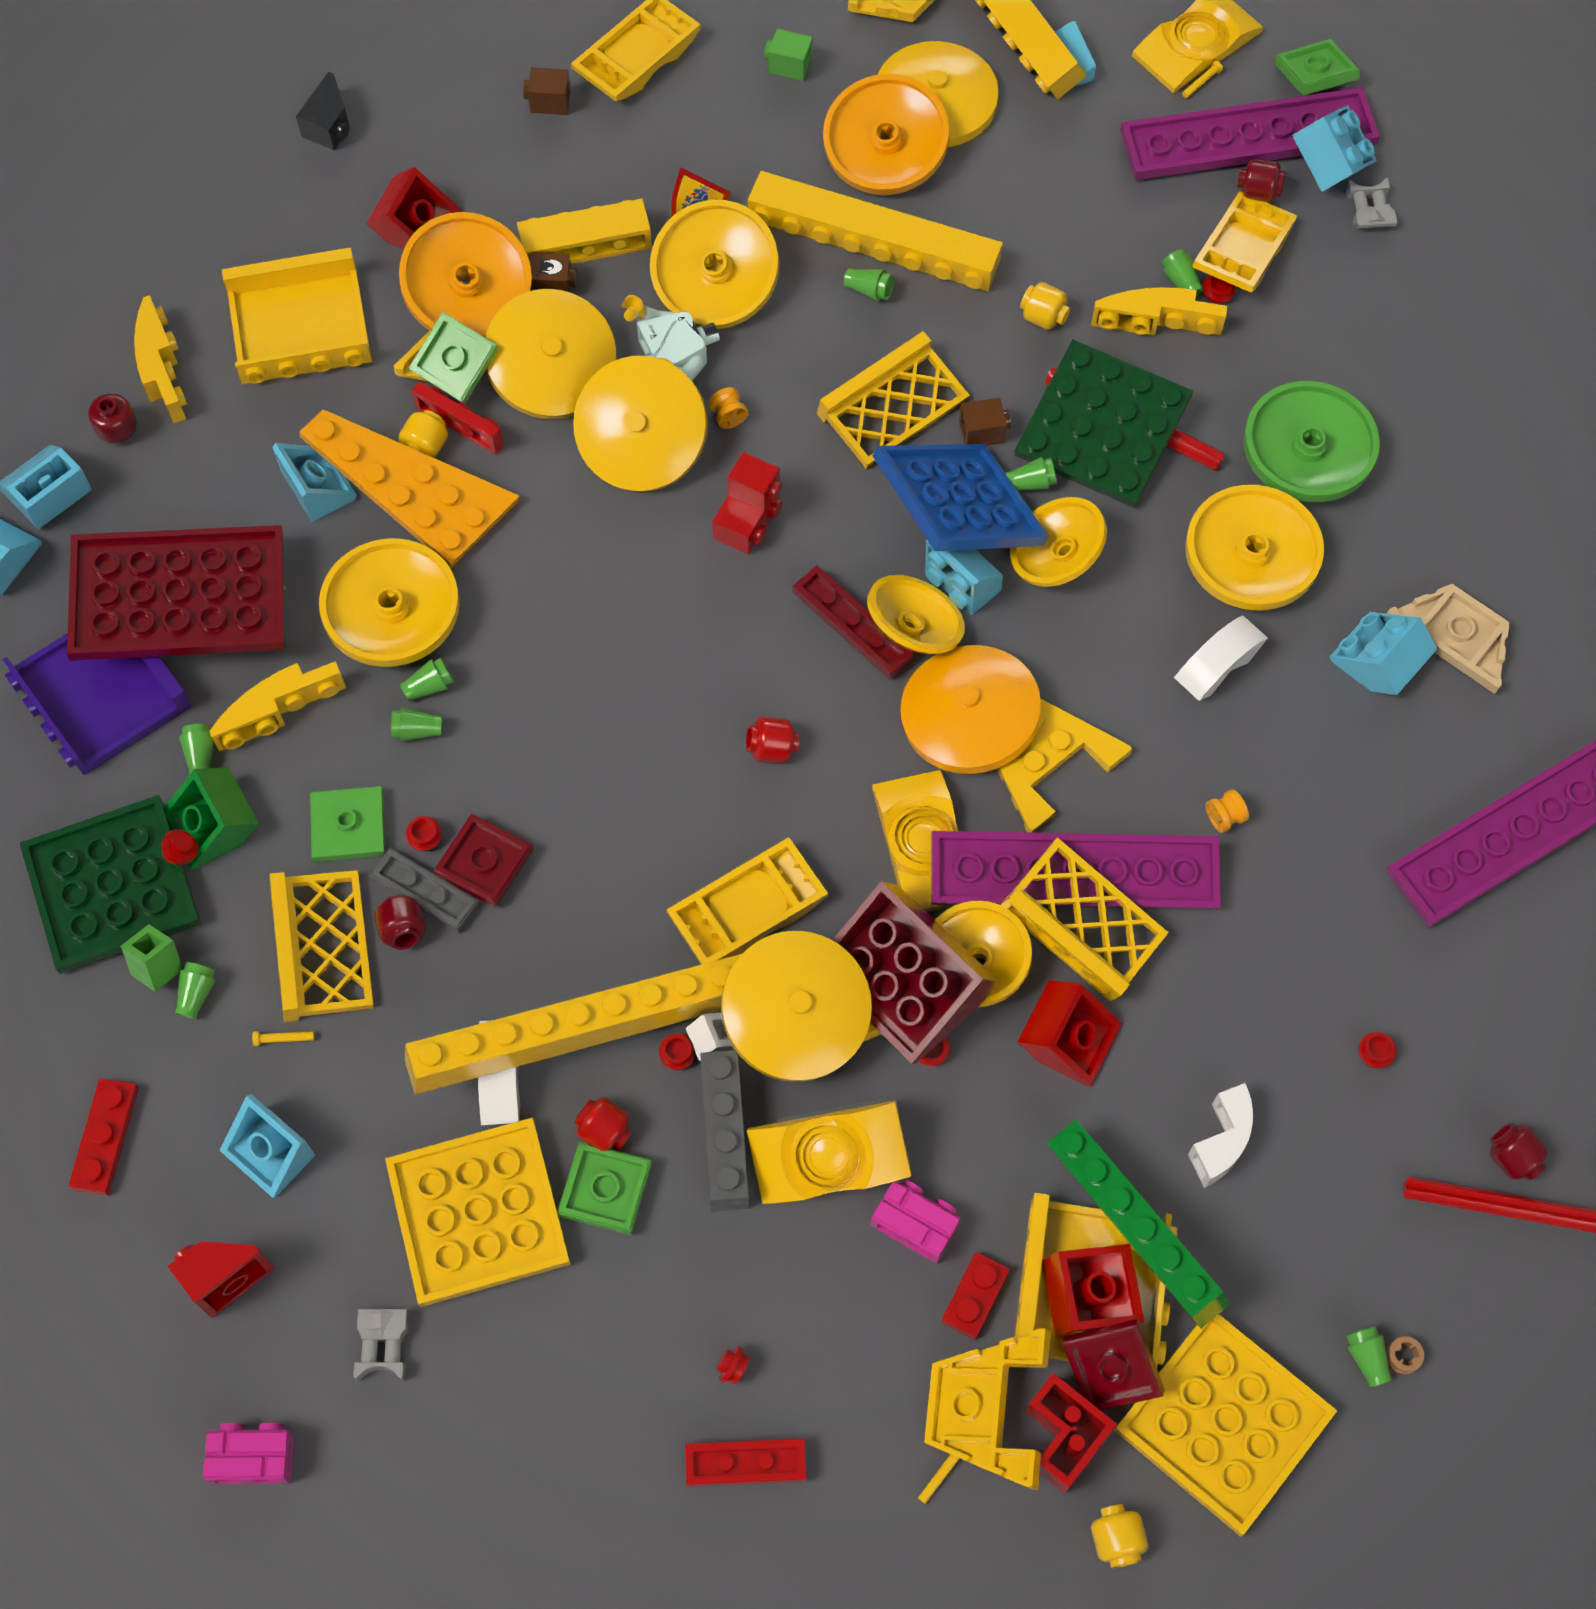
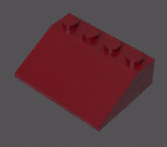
M880 881L833 939L834 942L838 943L853 956L866 977L872 1003L870 1023L911 1064H916L970 1016L999 983L983 965L896 884Z

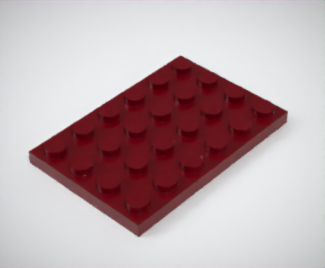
M282 525L71 535L67 656L69 661L285 650Z

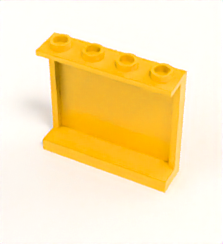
M351 247L222 269L223 281L228 292L237 355L235 366L242 384H258L265 380L282 377L292 378L300 374L326 372L329 369L346 366L355 367L363 363L372 362L357 269Z
M1034 1193L1030 1205L1014 1338L1017 1339L1032 1334L1031 1331L1045 1328L1051 1332L1049 1359L1069 1362L1062 1344L1064 1337L1055 1338L1042 1260L1058 1251L1129 1243L1101 1209L1049 1201L1050 1195ZM1166 1213L1162 1221L1177 1237V1227L1171 1226L1172 1214ZM1130 1245L1145 1322L1140 1323L1157 1368L1158 1364L1163 1365L1165 1360L1166 1341H1161L1160 1335L1161 1325L1167 1326L1170 1303L1164 1302V1284Z

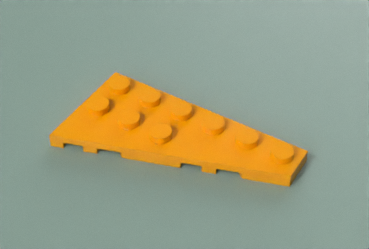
M324 409L299 431L300 438L418 541L439 554L450 569L520 498L515 493Z

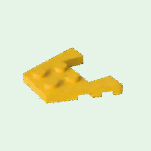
M1041 699V720L1034 739L1023 753L1010 763L997 768V772L1001 780H1004L1012 796L1011 800L1024 821L1027 833H1036L1054 818L1056 812L1033 789L1037 784L1082 748L1107 773L1131 754L1133 748Z
M1039 1328L1031 1331L1032 1334L1017 1339L1012 1337L1002 1340L996 1346L983 1350H971L932 1363L924 1443L1029 1489L1038 1490L1041 1453L1032 1449L1002 1448L1009 1368H1048L1051 1332L1045 1328Z

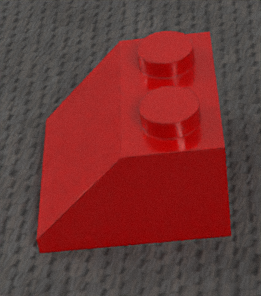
M412 167L394 175L366 224L388 244L404 249L411 236L422 225L441 215L460 212L461 209L416 167Z
M1049 980L1017 1043L1039 1063L1085 1086H1091L1122 1023L1082 984Z
M205 1241L185 1246L176 1253L173 1258L174 1262L167 1266L194 1303L211 1318L215 1317L275 1269L255 1245Z
M1130 1244L1058 1251L1042 1260L1055 1338H1062L1067 1335L1136 1319L1139 1320V1323L1145 1322Z

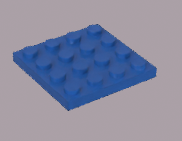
M985 444L877 446L873 458L934 551L1043 546L1047 540L1048 534Z

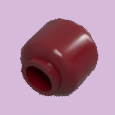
M1252 159L1246 169L1240 168L1237 188H1243L1242 194L1246 198L1270 204L1276 197H1281L1286 171H1281V166L1278 162Z
M108 393L93 400L89 406V421L96 435L101 440L108 443H119L130 438L135 432L137 419L130 403L125 397L115 393Z
M392 895L379 904L375 911V922L379 937L389 947L397 950L410 949L418 944L426 932V923L421 906L416 899L410 896Z
M1509 1123L1500 1128L1491 1137L1490 1156L1510 1179L1517 1180L1526 1177L1527 1180H1532L1545 1170L1546 1165L1543 1162L1548 1155V1148L1528 1125Z

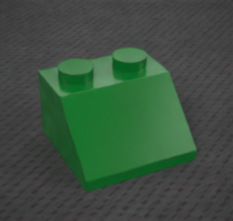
M229 767L194 769L164 807L171 829L188 832L195 838L198 844L197 855L192 861L186 863L189 869H197L241 846L259 825Z

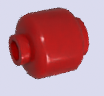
M761 716L755 720L754 724H750L747 728L746 750L751 752L752 757L758 762L783 764L789 760L792 752L796 753L798 751L799 733L794 731L792 723L786 718Z
M600 1097L596 1101L590 1098L573 1122L578 1126L576 1129L577 1137L586 1144L601 1151H608L613 1146L620 1150L632 1132L626 1128L630 1119L629 1114L605 1097Z

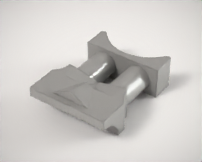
M1388 178L1372 187L1361 186L1352 180L1349 181L1346 195L1347 200H1354L1356 213L1352 223L1353 226H1357V229L1397 226L1395 210L1386 201L1390 190ZM1367 199H1373L1374 207L1368 206Z
M358 1309L357 1330L361 1335L362 1352L361 1362H354L353 1377L359 1382L370 1372L387 1370L396 1374L404 1382L406 1378V1365L404 1362H400L401 1342H403L405 1335L408 1333L407 1309ZM378 1342H386L384 1362H377Z

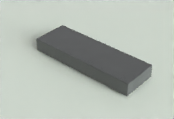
M389 848L369 875L371 881L391 893L410 896L416 899L424 913L459 934L480 906L479 900L392 848Z

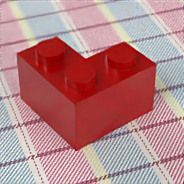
M743 452L727 477L728 496L712 521L713 539L749 555L755 544L759 546L762 543L767 531L766 525L770 518L775 519L781 510L780 492L782 490V483H780L779 467Z
M1055 1373L1051 1374L1025 1410L1029 1416L1055 1436L1054 1440L1041 1455L1039 1474L1063 1494L1070 1488L1117 1425V1423Z

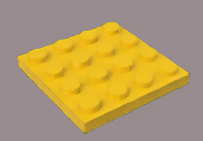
M533 1117L385 1158L420 1308L571 1265Z
M1218 1314L1203 1328L1200 1329L1196 1325L1159 1372L1165 1389L1163 1397L1136 1402L1114 1431L1236 1534L1242 1537L1336 1414L1337 1410Z

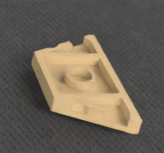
M1454 584L1439 588L1434 594H1425L1417 597L1412 603L1398 609L1395 606L1388 610L1386 614L1421 618L1437 647V650L1434 652L1492 693L1496 694L1502 685V679L1500 678L1502 664L1505 661V640L1508 637L1510 622Z

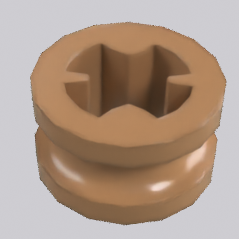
M1399 1337L1386 1349L1388 1367L1400 1375L1413 1373L1424 1361V1350L1421 1344L1412 1337ZM1402 1346L1407 1347L1406 1352L1411 1350L1414 1356L1408 1362V1365H1403V1359L1398 1361L1395 1353L1401 1350Z

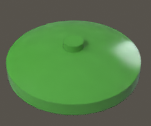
M1296 381L1278 386L1258 400L1247 419L1243 444L1249 465L1258 478L1268 487L1283 491L1299 501L1327 502L1349 495L1367 480L1378 458L1380 439L1372 415L1353 395L1339 387L1323 382Z

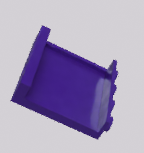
M67 634L15 666H13L8 657L2 659L10 670L5 674V677L16 692L21 689L24 690L27 697L22 699L30 713L33 717L41 714L45 722L40 726L51 742L57 739L60 741L63 748L59 749L58 752L69 768L77 765L83 775H86L192 707L185 691L159 656L69 661L67 656Z

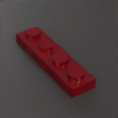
M818 565L792 586V593L889 680L914 658V651L906 649L889 639L877 627L870 612Z

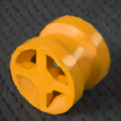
M723 388L714 393L708 401L710 410L717 414L716 421L720 428L729 429L736 427L748 416V409L743 403H740V394L736 388Z
M1234 789L1224 792L1223 797L1220 799L1213 798L1205 803L1208 818L1220 833L1230 830L1231 825L1234 823L1242 824L1249 819L1247 806L1241 795Z

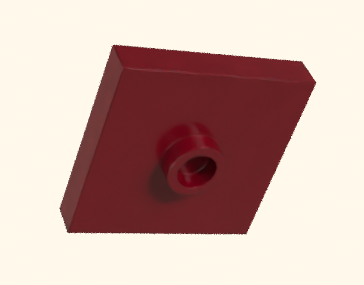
M471 813L433 872L455 887L496 908L534 849L533 845Z
M1138 1319L1064 1336L1062 1344L1081 1394L1099 1410L1163 1397L1165 1389Z

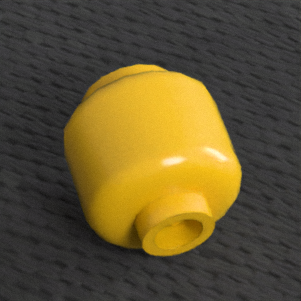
M1040 282L1036 286L1030 285L1020 303L1024 319L1045 330L1053 329L1057 323L1063 325L1071 309L1066 306L1067 294L1045 282Z
M424 410L423 412H414L410 415L399 432L398 439L401 444L435 458L447 441L448 431L445 427V421L438 414Z
M1124 1504L1100 1509L1102 1517L1094 1520L1091 1524V1531L1099 1559L1103 1562H1110L1111 1568L1141 1562V1555L1148 1550V1542L1140 1514L1135 1511H1125Z

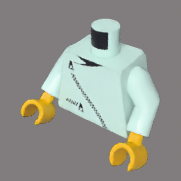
M628 295L621 304L622 308L627 309L624 313V318L627 321L632 322L636 318L638 320V340L645 355L673 364L693 381L707 364L706 345L720 340L715 324L712 322L697 328L690 313L656 310L645 306L642 300L635 295Z

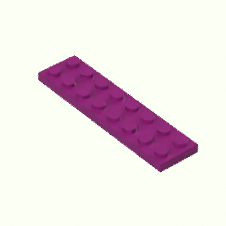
M1363 87L1122 122L1120 128L1134 180L1248 164L1252 159L1269 161L1303 156L1292 135L1346 105L1357 114L1360 120V129L1364 137L1370 140L1372 145H1377L1380 138Z
M1596 740L1388 866L1386 873L1428 928L1436 925L1596 826Z
M973 831L931 832V905H958L969 901H988L1000 905L1058 837L1140 908L1209 910L1221 908L1219 836ZM1055 851L1050 858L1051 874L1069 873L1067 859L1058 851ZM1042 867V869L1037 873V875L1044 874V868H1043V867ZM1077 878L1079 898L1097 897L1095 883L1089 878ZM1070 879L1052 880L1054 899L1072 898ZM1045 880L1031 881L1024 889L1035 900H1047ZM1116 901L1105 902V908H1123ZM1080 903V907L1098 908V903ZM1073 904L1055 905V907H1073Z

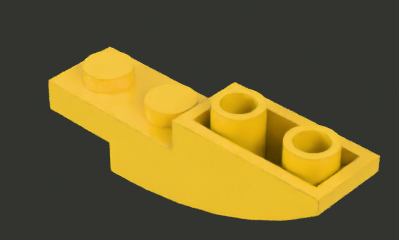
M1162 287L1144 288L1117 293L1095 301L1091 325L1106 330L1116 329L1133 332L1137 335L1147 334L1155 336L1157 325L1174 330L1183 329L1205 335L1214 334L1221 336L1227 306L1195 301L1197 290Z
M148 295L143 297L135 325L134 345L137 368L150 402L163 399L175 424L186 420L182 406L187 405L181 387L173 388L171 381L177 379L172 366L178 364L173 351L179 348L172 331L165 332L163 326L169 323L162 306L154 307L152 299Z
M336 661L302 674L298 663L262 680L244 693L220 716L209 731L219 752L225 749H236L242 746L245 741L258 736L271 735L278 728L285 726L281 716L282 713L300 710L307 703L320 698L333 697L340 690L345 689L346 686Z

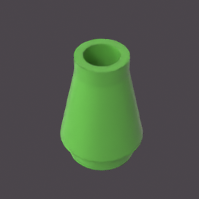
M1179 249L1169 254L1162 261L1164 266L1163 273L1178 288L1197 290L1196 296L1202 293L1204 288L1200 283L1196 269L1192 267L1194 262L1191 254H1187L1184 249Z
M847 269L844 276V287L851 288L878 302L881 299L888 300L891 296L894 276L887 273L886 269Z
M1040 457L1013 471L1006 472L1007 477L1016 490L1049 489V486L1057 484L1051 458L1043 460Z
M439 658L435 661L430 659L407 680L400 683V687L408 701L411 702L414 699L449 689L448 685L455 681L443 659Z
M401 707V710H392L391 738H400V742L431 736H441L442 715H432Z
M190 724L182 727V735L179 736V741L189 768V775L194 769L211 768L214 741L209 732L211 728L207 724Z
M186 962L185 969L180 970L175 1014L192 1019L197 1018L200 1008L216 982L213 979L214 969Z
M1376 1325L1347 1334L1346 1337L1349 1344L1346 1345V1348L1367 1379L1369 1387H1375L1391 1381L1383 1333H1378Z

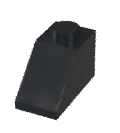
M328 72L296 115V119L303 138L331 150H335L340 141L347 137L350 125L333 73Z

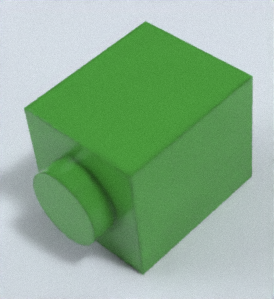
M777 28L773 40H768L765 46L764 58L768 59V73L804 81L812 60L813 37Z
M150 924L121 945L131 976L154 992L179 974L180 970H183L174 940Z

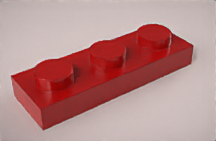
M420 381L411 390L415 407L420 412L429 410L438 414L445 421L446 427L495 455L504 446L500 427L491 418L480 417L463 402L456 403L447 398L437 387H428Z
M99 1078L68 1185L72 1191L109 1196L139 1091V1087L136 1084Z
M804 1439L685 1444L686 1487L806 1482Z

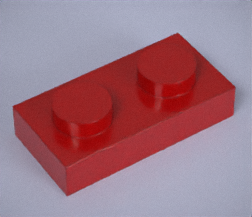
M975 1251L941 1319V1323L976 1340L1010 1269Z

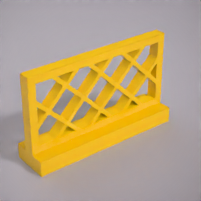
M924 331L820 399L816 414L824 423L827 421L830 423L866 469L876 463L873 458V454L868 456L860 446L861 437L880 440L879 446H884V441L889 442L885 446L902 445L960 406L961 403H964L970 397L968 392L930 347L931 339ZM928 359L935 368V377L916 374L917 365ZM896 379L911 381L909 394L891 391L892 382ZM915 382L932 384V398L914 395ZM938 386L950 387L957 397L951 401L936 399ZM870 396L885 398L884 411L866 409V399ZM895 399L908 402L907 415L888 412L889 400ZM912 403L930 405V415L926 418L911 416ZM845 413L860 415L858 429L845 427L838 418ZM864 416L883 419L881 433L862 430ZM887 420L905 423L904 433L899 436L886 434Z
M1058 837L1051 843L1015 889L1000 904L1013 912L1022 921L1029 933L1109 1001L1120 997L1130 985L1129 982L1169 933ZM1055 851H1058L1067 859L1069 873L1051 874L1050 858ZM1042 867H1043V868H1044V874L1037 875V873H1038V872L1042 869ZM1077 878H1089L1095 883L1097 897L1079 898ZM1070 879L1072 898L1054 899L1052 880ZM1045 880L1047 900H1035L1024 889L1031 881ZM1116 901L1123 907L1124 921L1107 922L1105 902ZM1080 903H1098L1100 922L1082 923ZM1073 904L1075 924H1063L1056 917L1055 905ZM1048 905L1049 911L1046 910L1043 906ZM1131 915L1134 916L1137 920H1132ZM1144 925L1155 934L1148 945H1135L1133 926ZM1125 926L1128 946L1110 947L1108 927ZM1101 928L1103 948H1091L1084 941L1083 929ZM1076 929V934H1074L1071 930ZM1136 951H1142V953L1137 958ZM1129 952L1130 968L1124 975L1113 967L1111 953ZM1098 953H1104V958H1102Z
M358 870L285 877L284 872L270 873L284 1023L299 1021L301 1016L373 1009ZM351 882L352 893L344 902L328 892L336 883ZM309 886L318 894L305 906L294 897L293 887ZM323 897L338 907L327 921L312 911ZM353 901L354 910L348 907ZM295 907L301 911L297 917ZM343 912L356 920V926L347 936L332 925ZM306 916H309L322 926L310 940L297 930V926ZM326 931H329L342 941L331 955L315 944ZM356 935L358 937V944L352 940ZM299 941L305 945L301 950L299 949ZM347 945L360 954V960L351 970L336 960V957ZM310 949L325 959L314 974L301 965V959ZM330 964L346 975L334 989L319 978ZM360 968L362 972V978L356 974ZM302 974L308 978L307 982L304 985ZM352 979L363 987L364 999L348 1000L339 992ZM313 983L329 994L321 1004L305 1005L304 994ZM335 998V999L338 1000L339 1002H331V1001Z

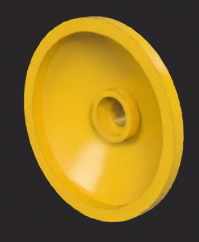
M1078 497L1055 499L1032 512L1048 534L1044 545L1010 548L1011 563L1023 580L1041 587L1061 585L1082 575L1098 559L1106 543V520L1098 507L1086 499Z
M889 575L878 579L868 593V609L877 627L889 639L906 649L924 654L945 653L954 649L963 638L965 624L957 606L946 594L923 580L905 575Z
M969 901L947 909L935 919L975 959H985L986 962L983 966L999 981L979 1007L993 1005L1005 1000L1023 984L1031 967L1032 944L1026 927L1009 909L988 901Z

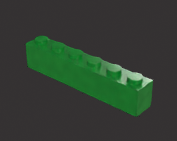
M1076 1119L1047 1143L1057 1158L1200 1329L1231 1304L1220 1287Z

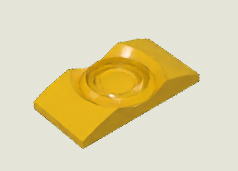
M646 0L571 63V69L614 101L623 100L641 91L654 72L664 64L677 60L699 33L701 24L668 0Z
M1196 0L1175 20L1161 23L1133 50L1132 57L1174 94L1206 72L1214 61L1220 62L1263 31V26L1233 0Z
M1239 191L1198 254L1192 267L1252 293L1261 283L1274 257L1280 252L1297 219V215L1267 202L1246 198L1243 196V192Z
M941 770L872 784V791L897 884L926 912L955 906L931 905V832L958 831L952 799Z
M788 837L668 908L667 914L702 965L743 954L750 946L763 937L796 922L826 899L828 892Z
M896 1100L747 1129L762 1204L801 1201L837 1191L867 1189L908 1178L912 1175Z

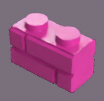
M904 1180L902 1184L898 1181L892 1182L875 1210L870 1226L937 1264L960 1224L961 1218L955 1215L957 1212L956 1208L940 1199H937L936 1203L922 1196L924 1191L911 1181Z
M239 1423L220 1424L219 1431H208L206 1435V1457L204 1458L203 1469L204 1481L209 1484H290L292 1478L294 1435L289 1430H283L284 1424L261 1423L259 1424V1430H244V1425Z

